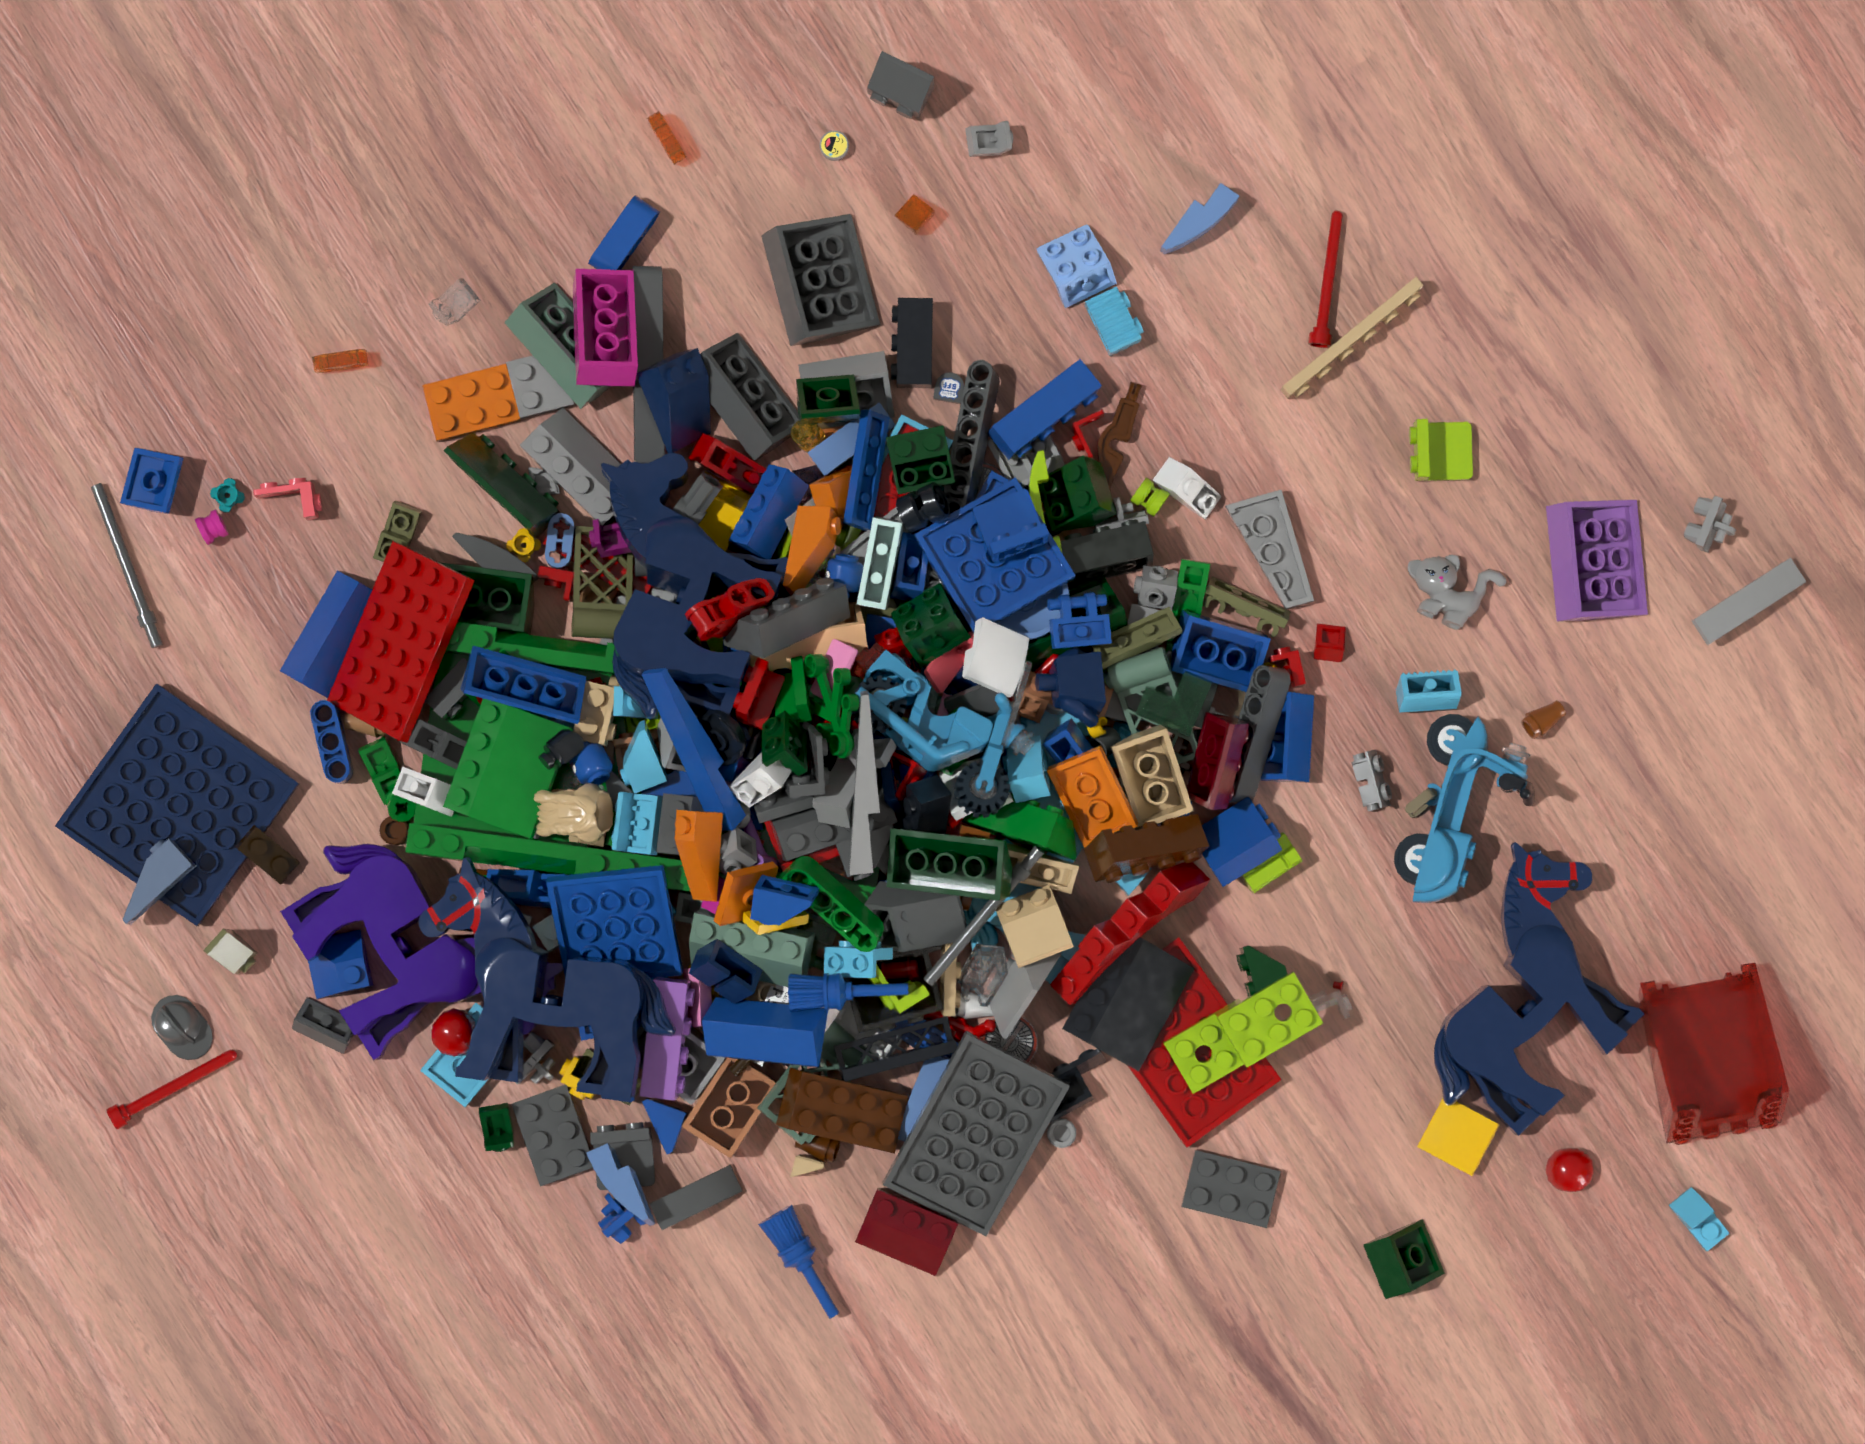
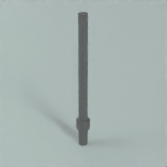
M102 483L93 485L91 487L139 614L137 616L139 625L145 629L151 648L159 647L163 644L155 625L157 623L155 614L148 607Z
M1035 845L1023 861H1018L1012 868L1011 892L1020 881L1024 882L1032 873L1030 869L1044 854L1040 847ZM1005 899L1000 901L989 900L924 977V980L929 985H934Z

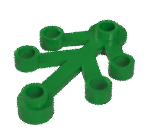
M808 654L804 660L805 674L809 678H817L823 699L820 697H810L811 715H818L831 722V724L818 723L815 728L818 732L822 733V738H826L832 755L839 758H848L855 744L854 738L849 732L851 714L859 708L857 694H844L842 696L843 686L849 685L851 681L850 670L848 668H836L834 670L832 692L826 675L830 668L828 658L822 654ZM842 706V715L840 719V710Z

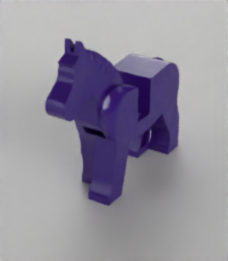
M374 844L353 846L328 845L324 847L323 854L333 870L338 874H350L349 877L342 882L330 886L318 887L280 912L293 931L292 937L307 961H312L319 956L325 943L336 931L348 924L364 921L373 946L387 968L398 979V983L339 1010L352 1033L359 1036L372 1059L377 1060L384 1055L391 1040L397 1034L407 1029L429 1004L436 1002H460L482 993L475 974L474 938L458 940L453 935L445 934L410 956L409 953L413 952L404 937L401 938L397 935L417 923L422 912L433 905L415 870L397 854L383 846ZM547 961L543 996L556 989V975L564 971L562 963H549ZM523 1020V1035L530 1033L535 1028L536 1023Z

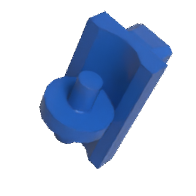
M608 1193L604 1197L609 1204L601 1210L605 1217L598 1222V1225L607 1238L611 1236L622 1244L632 1234L631 1230L625 1225L627 1221L634 1217L641 1226L646 1223L633 1215Z

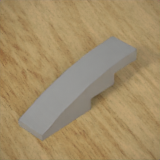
M1789 558L1692 620V623L1705 643L1709 645L1804 584L1806 580L1793 560Z

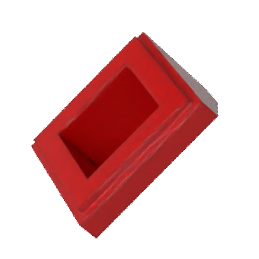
M1317 624L1313 658L1316 660L1341 662L1345 650L1346 627Z

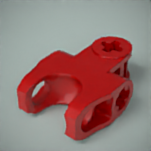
M755 578L743 581L729 587L723 595L706 599L693 605L685 613V617L688 621L692 622L698 631L697 635L701 641L712 637H726L739 619L750 615L752 610L767 605L775 592L766 579ZM751 588H761L765 593V597L756 599L751 593Z

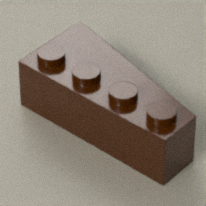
M1194 814L1167 819L1161 823V826L1152 821L1146 822L1135 830L1132 825L1122 826L1119 831L1112 833L1111 829L1102 830L1084 849L1095 882L1106 880L1107 883H1112L1122 879L1123 875L1132 873L1133 876H1140L1149 872L1150 868L1159 867V870H1164L1174 866L1178 861L1184 860L1185 863L1197 861L1202 858L1201 854L1209 847L1199 816Z

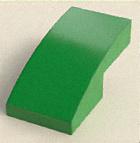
M384 736L358 748V751L371 775L372 782L383 804L386 805V794L395 787L401 769Z

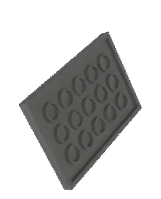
M965 1031L956 1051L949 1060L885 1176L883 1185L987 1236L1070 1087L1069 1082Z

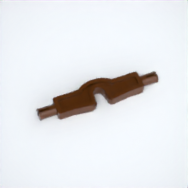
M1130 382L1126 397L1121 398L1112 424L1105 428L1098 441V462L1102 463L1109 489L1124 458L1122 453L1111 449L1109 444L1113 440L1125 443L1130 441L1134 420L1139 409V403L1136 401L1142 386L1137 384L1135 392L1132 394L1135 387L1134 382Z

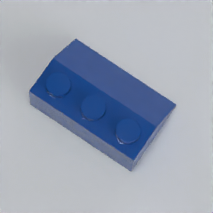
M769 464L752 497L749 499L742 516L735 525L734 531L728 540V549L739 554H750L761 559H771L788 527L785 519L797 510L809 485L789 469Z
M1182 610L1178 621L1182 628V634L1173 639L1172 671L1247 692L1253 671L1264 663L1271 638L1262 632Z
M1295 692L1287 693L1260 779L1261 781L1309 782L1314 695Z

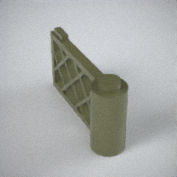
M575 526L572 637L613 639L615 628L632 596L633 554L631 552L614 555V558L603 566L593 556L598 551L595 547L589 552L581 544V535H589V531L593 530V527ZM588 559L599 569L590 578L580 570V566ZM617 561L626 569V574L619 580L607 570ZM601 574H604L613 583L604 593L593 583ZM580 578L584 581V583L581 586ZM625 580H626V588L622 585V583H623ZM587 586L598 596L592 603L580 602V592ZM618 588L625 595V605L613 604L607 596Z

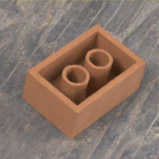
M725 1058L681 1126L729 1158L734 1156L761 1114V1111L757 1109L777 1083L750 1064L738 1076H735L729 1070L738 1060L734 1058Z

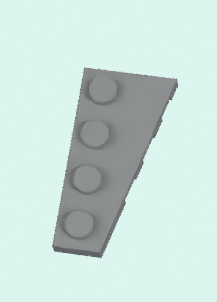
M1282 490L1226 505L1228 513L1284 608L1289 609L1313 602L1314 598Z

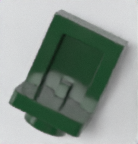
M508 1103L479 1107L485 1151L502 1152L513 1147L514 1130Z

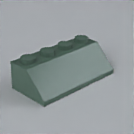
M556 283L551 284L521 302L505 321L507 327L580 409L596 400L611 387L576 385L573 302Z
M702 908L694 912L689 938L691 965L698 949L718 939L763 970L759 981L788 987L789 974L808 975L815 933L787 928L757 935L743 921L719 926L713 921L715 914Z

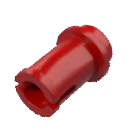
M907 957L906 961L882 962L881 972L886 980L902 978L913 980L914 977H919L917 959L912 960L911 957Z

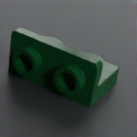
M784 711L775 717L769 718L762 725V764L768 767L780 760L785 768L792 770L799 777L808 771L807 730Z

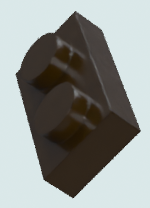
M255 825L235 846L280 885L300 863Z

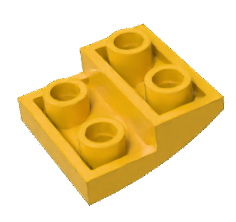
M1442 1098L1417 1147L1473 1177L1499 1124L1458 1102L1448 1106Z

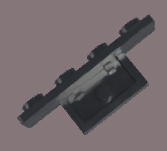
M1086 1050L1079 1055V1059L1069 1064L1063 1063L1054 1068L1051 1074L1069 1082L1070 1087L1050 1123L1094 1100L1081 1075L1106 1061L1101 1050Z

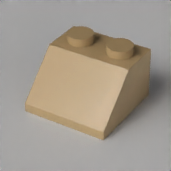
M1050 885L1005 901L996 910L1018 968L1074 947Z

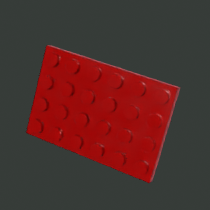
M392 541L327 701L391 737L408 743L475 580L401 543Z
M1178 937L1162 950L1195 969L1140 1070L1137 1071L1130 1066L1128 1067L1185 1147L1188 1148L1282 1079L1265 1057L1248 1068L1245 1065L1240 1066L1194 1094L1191 1092L1163 1042L1228 1004ZM1206 1045L1199 1046L1195 1051V1057L1199 1061H1207L1210 1059L1212 1051Z

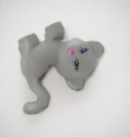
M1457 555L1431 557L1423 561L1412 560L1408 563L1407 567L1410 576L1415 579L1419 589L1430 596V599L1428 598L1420 603L1417 612L1431 619L1438 612H1442L1444 616L1441 623L1454 630L1463 627L1466 620L1479 609L1481 600L1486 593L1488 581H1493L1499 587L1506 584V578L1500 572L1488 569L1478 574L1474 591H1454L1453 587L1457 581V572L1460 569V560Z

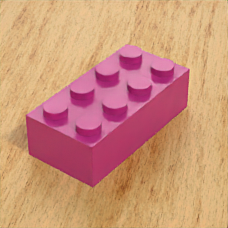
M575 269L573 313L576 385L635 386L638 357L634 271Z

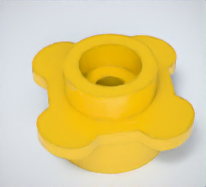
M521 528L513 539L507 542L506 548L509 552H514L519 560L526 563L530 560V556L534 551L540 550L541 542L538 539H534L526 528ZM522 543H526L525 548L521 547Z

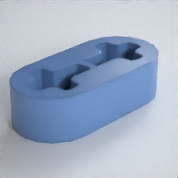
M564 513L554 515L548 524L545 559L548 565L555 569L567 567L572 558L575 524L572 518ZM560 519H564L566 525L570 526L569 530H564L563 539H558V530L553 528L554 524H559ZM557 543L562 544V553L567 554L566 558L560 560V563H555V559L550 557L551 553L556 552Z

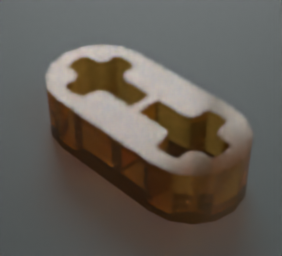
M660 111L649 116L647 120L672 163L675 165L685 159V153Z
M365 349L328 353L312 357L315 373L340 371L368 365L367 350Z

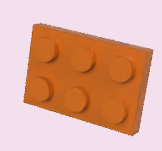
M507 364L422 385L437 442L521 421Z
M1102 746L1048 767L1047 773L1070 820L1073 821V826L1084 848L1102 830L1111 829L1112 833L1119 831L1122 826L1132 825L1133 828L1138 826L1139 822Z

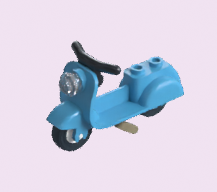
M1448 714L1439 717L1433 722L1427 733V746L1430 754L1437 762L1448 766L1442 788L1437 784H1428V788L1405 807L1408 815L1411 818H1416L1430 806L1437 805L1429 835L1416 833L1407 836L1399 843L1394 854V864L1397 873L1404 881L1415 885L1414 903L1438 902L1457 893L1459 887L1465 888L1469 871L1464 870L1467 859H1473L1477 843L1472 842V835L1460 832L1473 781L1479 767L1489 768L1499 774L1497 787H1500L1503 792H1520V797L1523 799L1525 806H1532L1534 804V786L1531 782L1526 781L1528 778L1526 774L1528 766L1525 764L1526 760L1530 759L1531 754L1526 752L1527 747L1510 743L1509 748L1502 747L1503 758L1488 752V735L1486 727L1479 716L1472 723L1468 718L1459 714Z

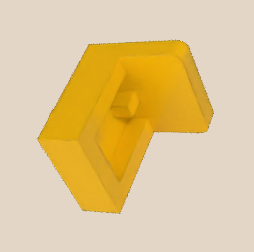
M574 1056L572 1060L567 1058L559 1072L563 1076L560 1082L571 1087L569 1093L583 1101L586 1096L592 1099L595 1094L576 1091L577 1083L581 1078L573 1073L581 1058L578 1056Z

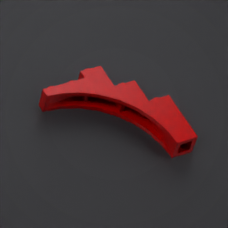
M1183 862L1160 871L1142 893L1127 898L1111 919L1093 926L1078 945V951L1060 971L1050 986L1069 1005L1076 1003L1090 985L1127 948L1166 916L1195 900L1211 879L1194 862Z

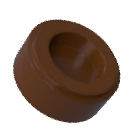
M389 816L380 825V836L388 844L399 845L406 841L409 825L407 821L399 822Z

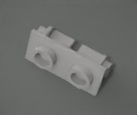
M1376 750L1366 751L1365 755L1364 753L1353 755L1354 761L1351 763L1356 780L1367 779L1368 785L1358 787L1363 807L1366 806L1369 812L1379 809V806L1380 808L1391 806L1392 793L1389 784L1385 783L1383 778L1384 763L1381 756L1377 755Z

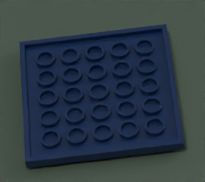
M156 683L55 827L136 884L146 859L152 854L149 850L161 839L165 842L168 839L174 840L194 862L196 867L159 900L199 927L247 859L235 846L253 825L265 833L300 783Z

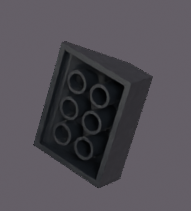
M1140 937L1077 1000L1062 1030L1139 1071L1195 968Z

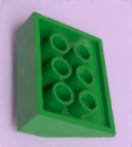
M483 699L443 807L520 836L533 839L539 823L537 812L540 810L537 806L541 805L534 801V794L540 790L551 791L559 766L555 763L552 769H547L540 761L539 755L543 752L546 753L543 747L562 729L571 731L573 729L522 709Z

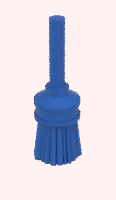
M824 973L823 976L789 974L790 1012L822 1007L825 1010H842L846 1000H853V997L909 995L908 983L852 985V982L844 980L841 973H836L835 975Z
M792 1204L758 1224L779 1251L777 1255L781 1257L784 1267L796 1268L798 1273L802 1271L829 1319L838 1315L839 1311L812 1267L814 1262L811 1257L816 1251V1247L811 1244L809 1235L805 1236Z

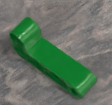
M800 856L777 877L778 879L818 887L819 892L810 907L856 949L863 952H870L875 949L884 932V924L881 919L813 858ZM798 872L804 873L807 877L800 875ZM820 892L826 893L829 897L822 895ZM842 911L847 912L850 916H846Z

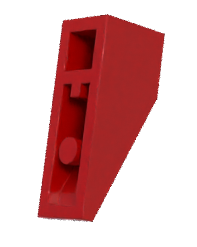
M702 433L689 456L690 460L752 495L763 473L766 471V468L718 439Z

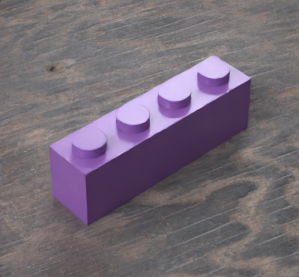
M655 977L653 981L661 991L667 1013L676 1031L670 1037L646 1034L640 1096L675 1101L679 1097V1093H684L685 1076H681L682 1064L686 1065L688 1060L689 1047H684L685 1035H690L692 1018L687 1016L688 1007L694 1004L695 989L691 988V981Z

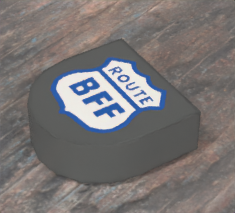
M955 373L942 374L935 384L933 400L961 404L964 391L962 378Z

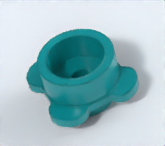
M231 478L225 479L224 483L220 484L217 488H212L210 491L211 498L216 499L220 505L219 509L224 513L230 512L231 507L237 503H243L245 500L244 493L239 492L235 486V480ZM226 493H230L229 498L225 497Z

